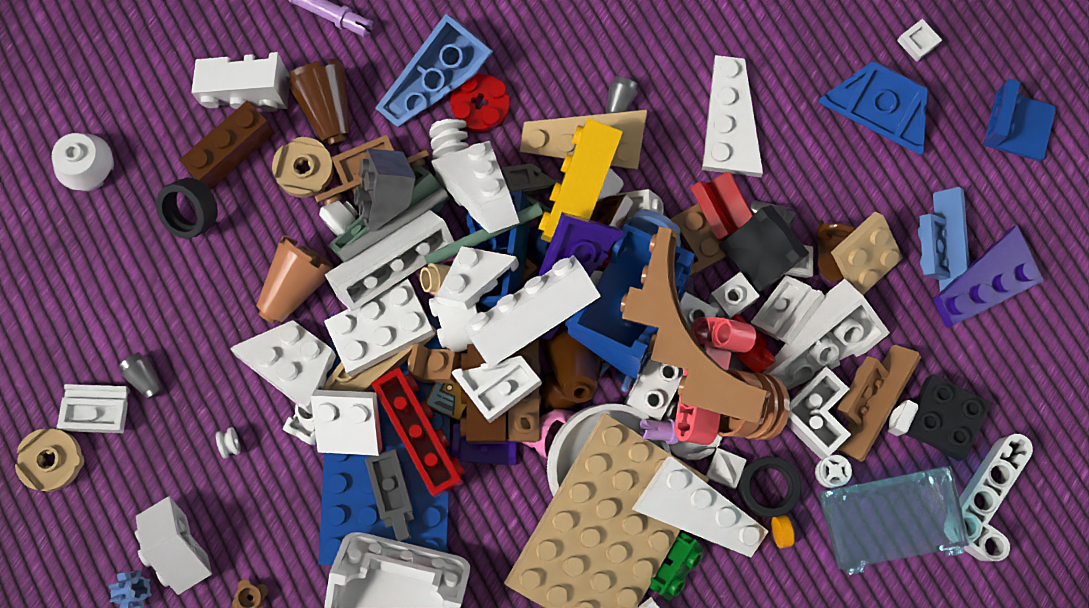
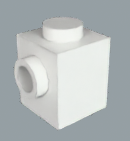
M739 272L712 292L708 301L709 305L719 310L716 317L730 319L736 313L740 314L754 304L759 298V294L744 275Z

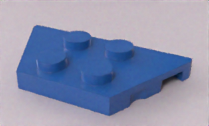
M874 60L823 95L818 103L919 155H922L924 151L927 87Z

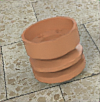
M728 369V372L738 379L754 387L769 391L771 395L763 425L721 414L717 434L722 437H745L756 440H769L780 434L787 423L790 412V397L785 384L778 377L771 374L749 373L742 370Z

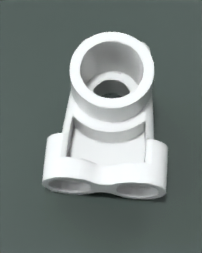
M296 404L295 415L288 417L283 430L315 446L317 442L313 412L309 414Z

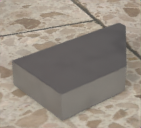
M531 163L502 167L501 171L508 190H522L525 196L552 192L556 182L562 183L558 179L554 180L541 172L540 168Z

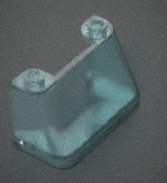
M951 466L819 492L839 570L845 569L846 575L865 572L864 565L944 551L945 556L965 553L964 546L970 545Z

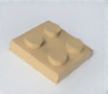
M877 212L868 217L831 251L844 279L862 295L903 258L884 216Z

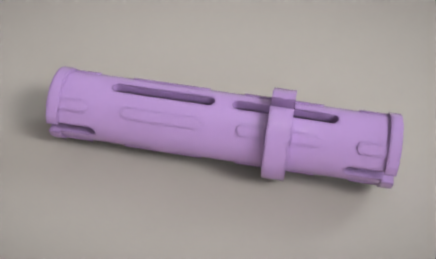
M289 0L292 4H296L334 22L336 27L340 29L347 28L364 38L370 35L366 28L369 30L373 28L372 20L353 13L352 9L345 5L340 7L328 0Z

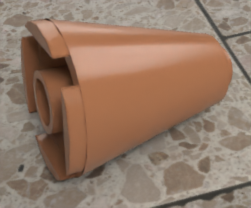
M283 235L279 241L256 305L260 309L258 314L273 324L276 320L283 322L327 280L325 274L335 268L332 267V263L307 246L305 248L301 245L296 247L298 241L286 235Z

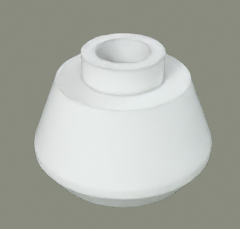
M336 201L321 207L319 213L323 222L336 236L344 233L356 221L355 217L359 215L347 201L344 204Z

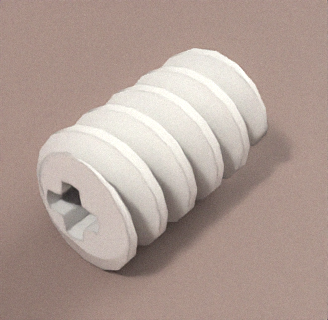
M444 119L432 124L429 133L430 137L433 138L431 141V147L434 149L432 153L433 160L469 148L468 143L460 142L468 137L467 132L459 131L466 127V121ZM435 175V179L439 183L438 177Z

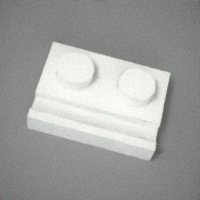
M785 275L751 321V324L755 329L790 346L825 296L822 291H816L811 286Z
M64 385L65 396L62 398L57 424L59 430L124 433L128 407L127 397L130 394V389L127 386Z

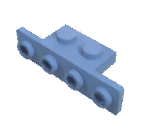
M960 187L935 192L933 194L934 215L930 213L919 216L920 227L918 228V236L922 246L921 269L924 276L939 280L940 292L957 276L962 275L970 265L964 189Z

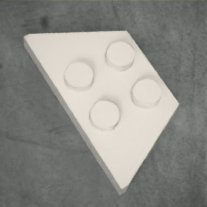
M293 320L231 348V351L237 358L309 414L312 413L310 395L314 390L323 389L327 380V372L332 368L336 358L332 348Z

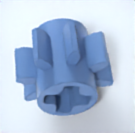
M141 570L131 571L130 573L127 571L118 573V581L108 586L111 589L110 602L119 604L120 608H143L144 603L142 600L152 596L149 585L151 580L141 577Z

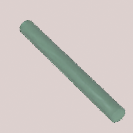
M536 203L516 213L519 220L518 224L492 233H488L483 228L425 255V260L428 265L430 263H440L457 255L461 246L472 248L542 215L543 211L539 203Z

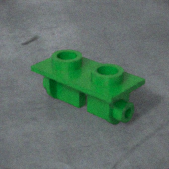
M682 532L680 537H676L666 555L667 558L673 561L672 565L669 566L663 562L655 577L650 579L652 582L649 588L670 602L673 596H678L685 585L684 579L690 569L693 570L699 565L704 547L696 539L693 540Z

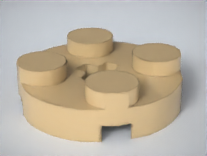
M298 137L285 147L284 145L277 150L272 163V171L279 186L286 193L300 198L322 194L330 184L334 174V163L328 150L321 142L308 137ZM304 161H308V166L311 167L310 170L305 172V174H300L296 166L302 165Z
M39 429L26 436L18 446V464H15V469L19 479L27 487L54 492L68 486L76 478L79 470L84 465V457L81 454L79 443L71 434L57 429ZM45 453L55 454L53 466L48 465L44 467L42 465L45 462Z

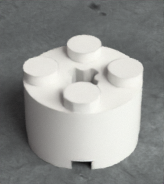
M435 294L434 298L429 299V305L433 316H438L441 328L437 329V335L442 348L446 347L452 353L467 350V344H473V342L469 338L464 326L482 310L477 303L468 310L439 304L436 298L437 294Z

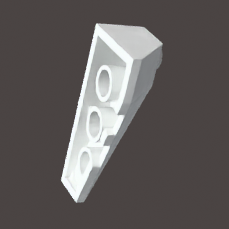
M843 279L824 295V300L790 346L785 344L775 356L776 362L762 374H771L778 377L785 384L786 389L789 390L812 379L815 372L826 366L833 369L840 365V360L852 354L858 357L866 353L890 333L865 297L846 279Z

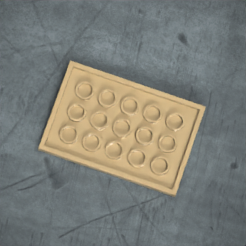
M602 413L504 584L544 608H637L652 582L650 579L655 577L681 529L632 510L633 506L668 456L673 457L705 483L708 482L709 478L649 440H643L641 435L609 415Z

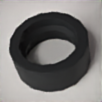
M188 177L182 178L164 186L158 193L156 200L157 214L164 227L173 235L179 238L190 239L206 232L215 224L218 216L217 202L209 188L199 180ZM178 192L186 195L194 203L198 217L196 224L188 221L180 213L177 206Z
M766 456L752 461L743 469L738 482V493L741 502L748 511L759 517L773 518L784 515L795 507L801 495V481L798 472L789 462L780 457ZM766 468L775 469L786 478L788 485L787 495L778 505L766 506L759 503L753 497L751 480L758 471Z

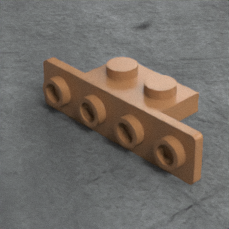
M387 134L331 157L343 185L315 196L317 203L324 201L325 205L339 201L342 199L341 193L351 189L354 194L356 187L361 185L362 177L359 176V165L361 159L366 157L367 148L394 151ZM424 150L406 159L413 170L417 165H425L424 159L429 157L427 150Z
M538 337L507 357V359L522 356L538 378H540L541 364L539 362ZM539 387L507 410L508 441L529 443L539 441V408L541 405Z
M893 345L882 364L878 359L870 356L866 357L863 364L857 369L849 390L841 397L840 405L837 408L848 420L849 424L846 430L851 434L836 449L839 453L861 462L865 460L921 359V355L917 351Z

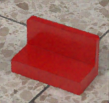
M725 172L708 183L699 181L690 187L717 240H726L753 216L730 172Z

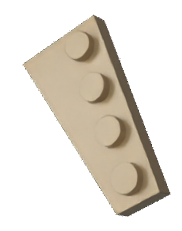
M647 110L524 122L520 152L565 159L566 154L572 155L576 144L571 141L577 126H584L587 118L623 131L610 166L638 170Z

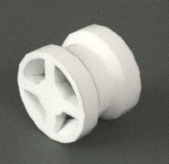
M831 455L820 460L815 468L816 479L827 488L843 486L849 481L852 474L850 463L840 455Z

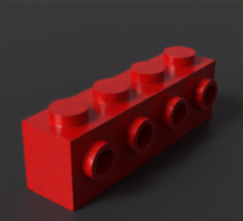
M400 367L371 382L432 497L438 498L463 484L461 475L465 471L457 456L450 458L445 447L450 444L441 428L435 431L430 421L435 416L426 400L421 403L418 400L415 392L419 390V387L413 376L410 374L405 375Z

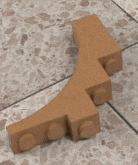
M659 226L658 233L653 234L650 241L649 251L652 253L650 263L645 265L642 271L641 284H644L643 289L630 287L628 294H624L620 306V311L623 312L622 319L658 328V333L653 334L650 340L649 353H652L650 360L688 370L687 376H682L678 387V395H681L680 403L763 425L771 392L754 387L738 379L714 361L699 344L684 318L677 296L674 263L679 234L670 228Z

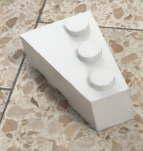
M278 52L269 53V59L255 60L253 54L244 55V61L230 62L231 58L196 59L191 93L202 106L218 108L219 105H226L238 109L244 102L248 101L253 107H259L264 111L273 112L277 111V108L287 109L289 87L285 77H290Z
M490 141L473 144L469 148L431 161L441 187L446 193L449 192L460 206L463 205L469 211L470 216L488 233L519 223L509 190Z

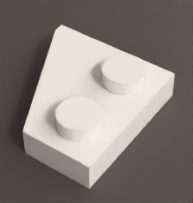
M522 356L505 359L492 368L487 363H484L478 368L464 371L460 368L451 372L489 423L542 384L541 380Z

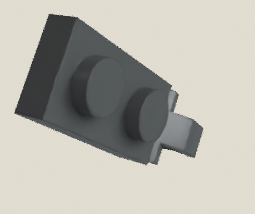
M393 449L380 453L379 456L374 455L365 458L381 520L384 521L386 528L393 526L397 541L401 542L411 539L408 521L414 520V510L397 450Z

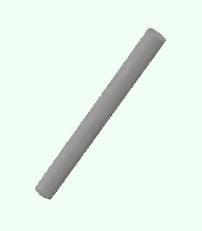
M443 188L438 189L399 213L374 232L370 231L338 251L340 258L343 262H346L448 198L446 191Z

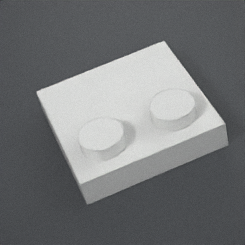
M314 390L310 397L318 452L379 456L382 451V440L376 392Z

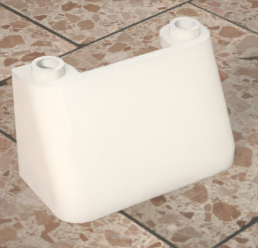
M350 533L343 539L330 570L324 608H461L470 573V565L468 561L457 555L367 533Z

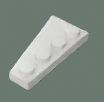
M716 55L713 65L702 170L761 177L763 171L745 59Z
M670 456L663 462L632 508V510L748 557L753 556L769 532Z

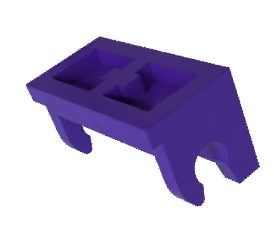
M460 424L453 425L452 456H457L459 462L516 465L517 442L507 440V444H468L466 436H461Z

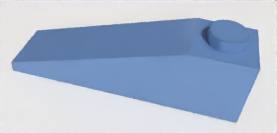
M445 14L375 109L394 125L400 127L475 76L493 51L457 19Z

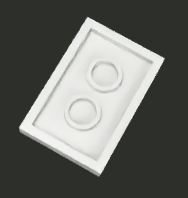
M409 279L386 289L352 312L347 309L324 321L346 373L350 377L435 334Z

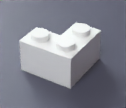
M827 366L820 370L790 400V412L786 423L820 459L829 457L851 435L828 412L849 388Z
M170 496L136 516L138 530L135 531V535L141 548L138 550V555L146 567L152 566L156 570L157 577L164 587L170 586L179 595L212 575L207 553L190 535L187 516Z

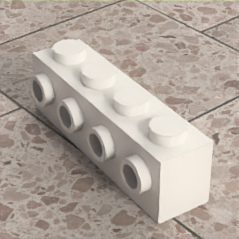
M428 210L329 271L325 276L338 299L352 312L426 265L425 255L453 243L454 240L445 221Z
M573 255L570 258H564L556 262L552 269L544 275L533 277L527 281L524 288L518 292L502 297L497 302V305L487 312H480L473 316L464 328L488 366L492 368L601 296L583 266Z
M687 292L683 293L679 299L680 307L690 330L697 318L702 316L716 317L719 311ZM650 356L624 404L636 408L655 421H661L662 417L667 419L676 404V402L672 401V398L679 387L684 369L650 360Z

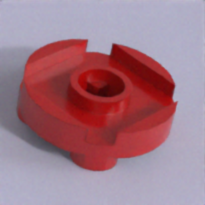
M476 74L454 89L450 98L453 116L455 119L466 121V127L463 129L469 132H489L491 128L496 127L498 124L501 125L509 113V96L505 84L491 75ZM479 97L484 98V101L488 102L487 106L482 105L481 110L476 109L475 104L472 103Z
M737 313L730 318V320L747 323ZM755 330L756 340L752 349L745 353L738 352L736 355L751 370L757 373L762 371L763 373L776 362V359L765 348L769 344L765 336L760 331Z

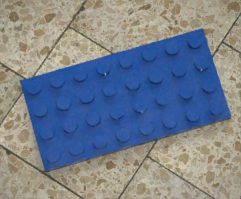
M427 315L430 324L435 330L440 329L441 325L438 316ZM435 335L424 345L427 349H447L446 347L442 348L438 335ZM331 336L329 347L333 349L336 358L332 368L328 371V378L341 362ZM407 359L399 366L405 375L409 374ZM413 377L419 387V390L415 392L420 403L425 400L427 401L435 383H423ZM377 396L382 440L381 453L393 449L397 450L414 510V520L408 521L412 538L401 542L448 553L449 492L438 498L432 497ZM430 408L435 416L430 421L435 431L441 428L450 444L445 449L450 456L451 418ZM324 453L318 565H333L343 539L350 533L362 532L397 541L393 526L386 528L384 521L380 518L365 458L374 455Z

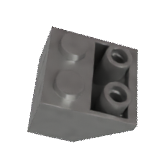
M367 148L366 157L361 159L359 165V176L362 179L360 187L355 189L354 204L359 207V217L363 219L367 231L374 232L410 206L415 175L403 152Z

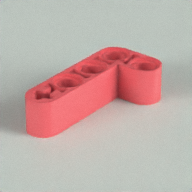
M702 316L694 321L691 332L702 348L726 371L729 369L731 351L748 352L752 349L756 340L755 328L752 325L726 318ZM684 369L683 376H687L688 370ZM680 395L674 425L675 436L683 442L710 445L716 439L721 414L680 403Z

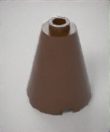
M328 59L330 65L327 66L320 65L319 61L289 72L290 77H285L286 83L321 142H328L329 146L346 142L345 137L350 134L343 61L340 59Z
M563 322L551 340L545 339V358L567 399L576 403L586 402L596 393L604 359L568 335V327Z

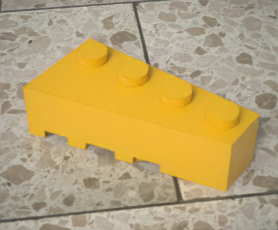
M587 118L584 126H577L571 141L576 144L572 155L566 154L560 170L565 173L561 184L555 183L549 199L554 201L550 213L544 212L538 229L543 230L542 240L551 243L562 212L590 220L623 131Z

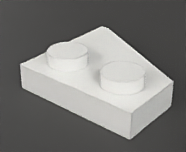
M461 246L436 295L439 304L468 310L480 300L483 294L490 292L498 285L496 279L508 269L514 271L518 268L519 262L517 257Z

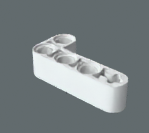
M1013 434L1000 438L994 443L944 521L943 531L947 538L981 561H1001L1009 554L1010 543L1008 539L988 523L1032 455L1033 446L1026 436ZM993 467L1001 474L999 483H996L991 477ZM977 493L984 499V507L982 509H979L974 503V497ZM960 519L964 520L968 526L965 536H962L957 530V524ZM988 538L995 545L992 555H989L985 550V542Z

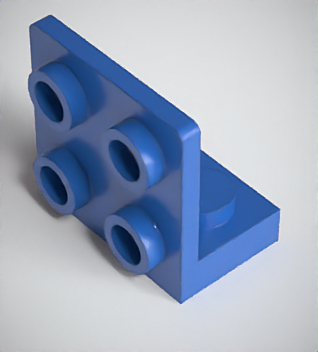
M1008 79L996 91L983 146L1041 161L1045 156L1056 107L1022 97L1018 93L1020 81Z

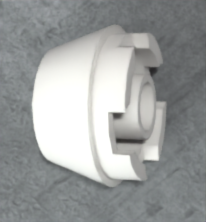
M71 133L65 135L56 142L52 150L54 173L57 179L70 189L81 191L97 189L104 184L103 181L114 167L110 147L103 139L93 134Z

